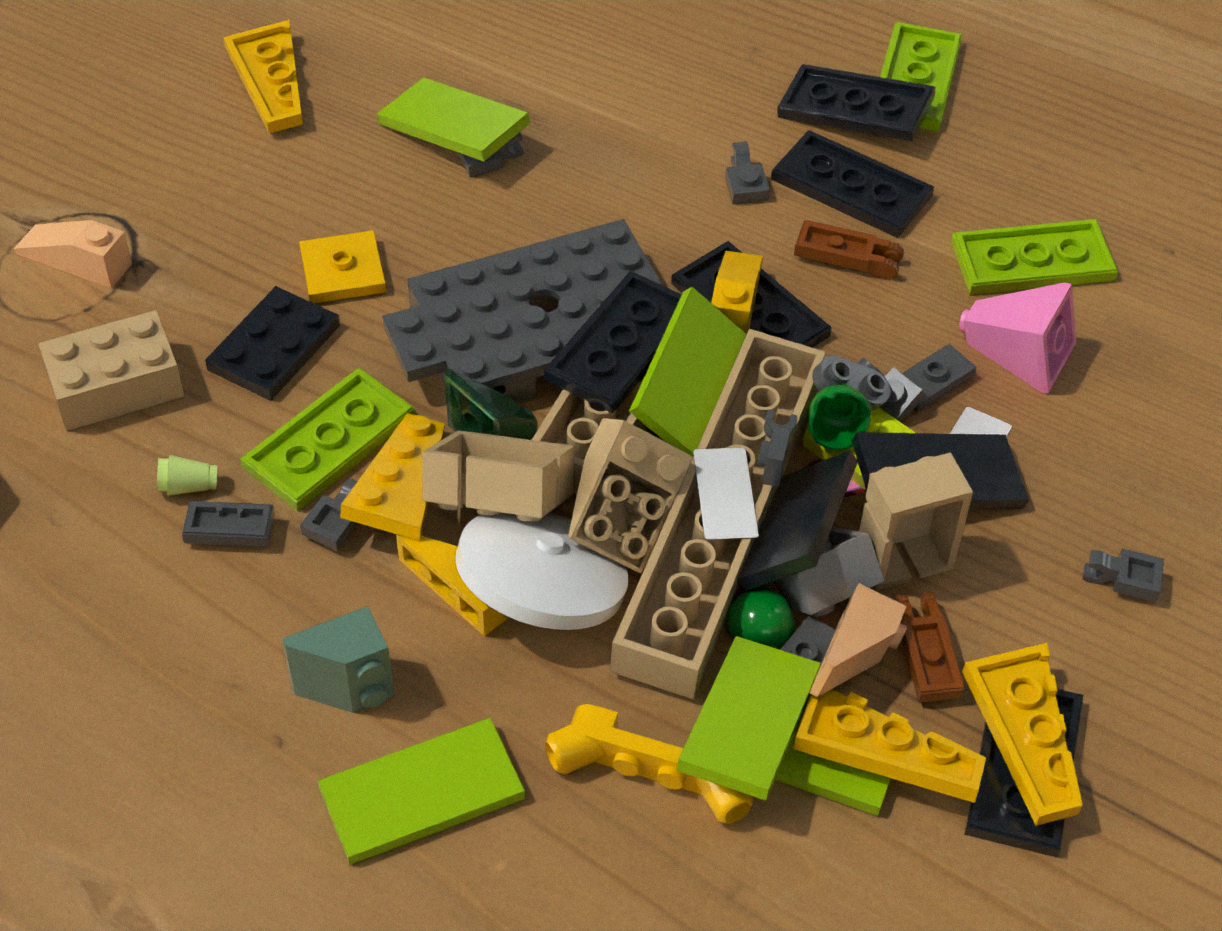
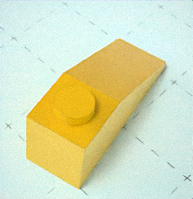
M725 251L716 277L711 303L747 334L750 328L763 256Z
M396 535L399 560L484 637L509 618L481 601L466 586L456 566L455 557L458 546L421 536L420 541Z

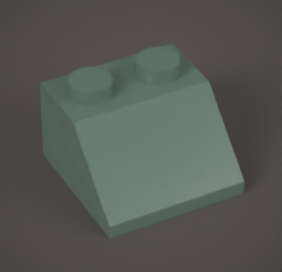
M368 606L282 638L291 687L295 695L352 713L364 708H375L383 704L387 699L395 697L389 648Z

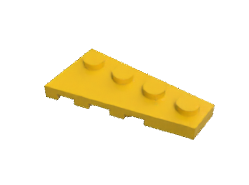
M286 20L223 37L225 48L268 133L302 125L303 120L290 21Z
M407 413L341 503L340 518L420 541L423 521L428 508V502L422 501L423 451L444 439L445 423L430 420L425 416Z
M1047 643L965 662L962 671L1036 826L1079 815L1083 806L1072 754L1067 749L1064 736L1066 726L1063 714L1059 713L1056 699L1058 690L1055 676L1051 675L1049 667L1050 653Z
M833 689L819 697L810 695L796 735L794 750L975 803L986 757L933 731L926 735L918 732L911 727L908 719L894 712L888 717L867 707L868 700L853 692L848 697Z

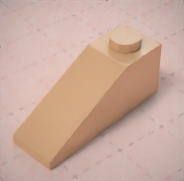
M93 220L35 224L14 248L17 255L111 289L132 265L125 232Z
M858 583L842 613L809 693L819 697L879 663L888 647L896 650L907 628L906 625L900 623L906 606Z

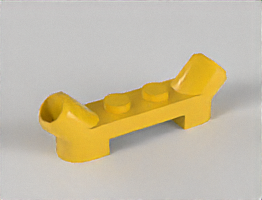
M583 704L576 707L570 725L549 733L545 742L548 759L553 769L561 774L566 775L595 762L612 767L617 772L626 776L639 775L658 781L659 784L669 789L677 790L682 788L704 797L718 822L730 824L744 818L750 811L754 800L751 795L677 771L678 759L683 748L618 729V712L600 706Z

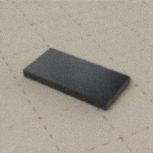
M802 64L778 105L777 112L779 118L913 141L935 98V86Z
M810 130L801 137L772 169L771 180L896 238L902 234L930 200L934 191V186Z
M727 241L672 274L671 284L681 293L693 287L711 303L716 277L725 251L742 252ZM761 268L749 329L812 348L830 337L832 327Z
M630 271L544 369V380L614 413L647 373L682 294Z
M856 432L852 439V445L866 491L870 473L877 472L884 467H897L916 462L926 456L935 457L951 452L973 491L969 509H1024L1029 501L1006 435Z
M851 450L782 476L780 485L759 528V536L755 538L737 578L745 591L816 567L857 466L858 460Z
M1057 689L1056 699L1059 713L1063 714L1066 726L1064 735L1068 751L1072 754L1074 762L1083 695ZM985 721L979 754L986 757L975 803L970 802L964 835L1057 858L1061 848L1065 818L1035 825Z

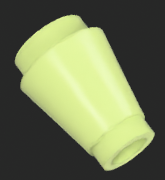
M170 454L169 459L158 458L157 491L167 492V496L216 490L217 465H209V463Z

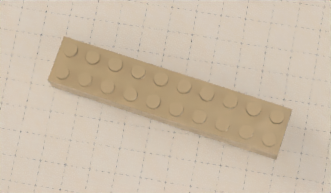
M749 329L697 449L745 448L759 531L778 488L762 484L765 467L757 465L762 440L768 442L771 440L764 432L766 413L770 409L775 410L774 422L779 425L787 424L791 414L797 416L796 432L789 442L782 473L783 476L809 412L810 403L817 392L812 378L813 370L825 358L826 352ZM694 457L612 642L610 672L693 700L725 623L728 610L740 585L737 578L755 538L705 539Z

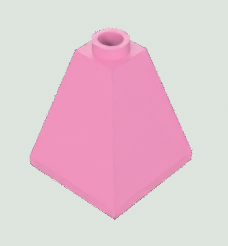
M1064 282L976 300L970 310L965 309L963 311L959 329L965 333L966 342L969 346L1039 392L1048 394L1076 345L1072 284Z

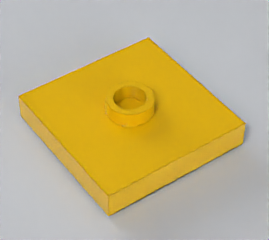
M374 230L299 241L310 302L315 304L386 293Z

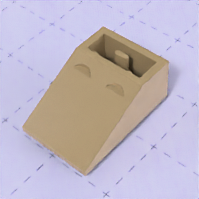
M602 418L584 459L568 538L641 574L693 457L625 420Z

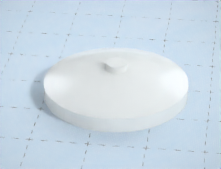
M550 512L541 520L531 522L519 520L516 514L509 513L477 516L462 531L456 550L455 559L458 572L473 594L491 608L510 618L542 628L576 630L599 625L616 614L623 602L628 587V572L625 566L569 539L571 519Z

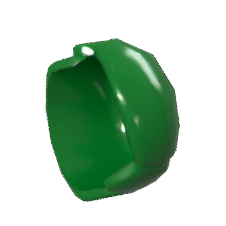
M847 384L825 387L816 394L810 403L808 417L809 432L817 444L828 450L850 449L853 447L852 439L856 432H867L871 421L870 403L862 391Z
M755 588L738 595L733 599L726 615L729 635L733 639L738 636L779 650L796 631L795 620L786 598L767 588Z

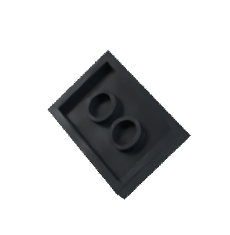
M275 286L205 359L207 370L272 401L340 326L339 315Z

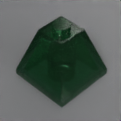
M452 369L444 372L448 426L453 431L460 430L532 440L537 432L538 423L534 414L529 409L521 408L510 397Z

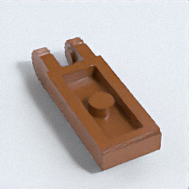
M806 220L802 224L796 241L794 255L860 271H869L876 278L890 280L897 277L899 272V265L897 263L902 260L904 249L899 243H892L889 240L877 238L876 235Z
M933 592L922 593L920 605L924 617L917 618L913 616L908 596L897 595L895 601L906 606L900 622L907 626L902 642L918 703L962 698L964 694L963 680L944 615L940 614Z

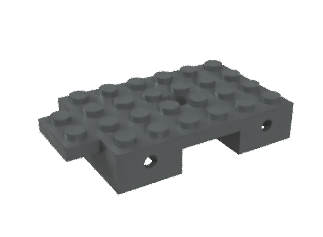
M621 219L408 278L410 308L382 316L383 327L408 382L440 374L462 421L536 399V377L544 375V369L630 271L660 285L662 284L626 221ZM540 295H550L559 301L558 308L551 312H544L539 306H530V302L533 298ZM502 386L499 390L492 391L495 387Z

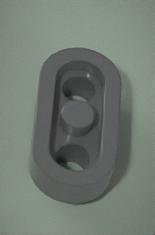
M827 356L814 368L812 373L813 382L819 392L825 387L847 384L864 393L870 403L871 411L878 409L890 397V386L880 372L839 356Z

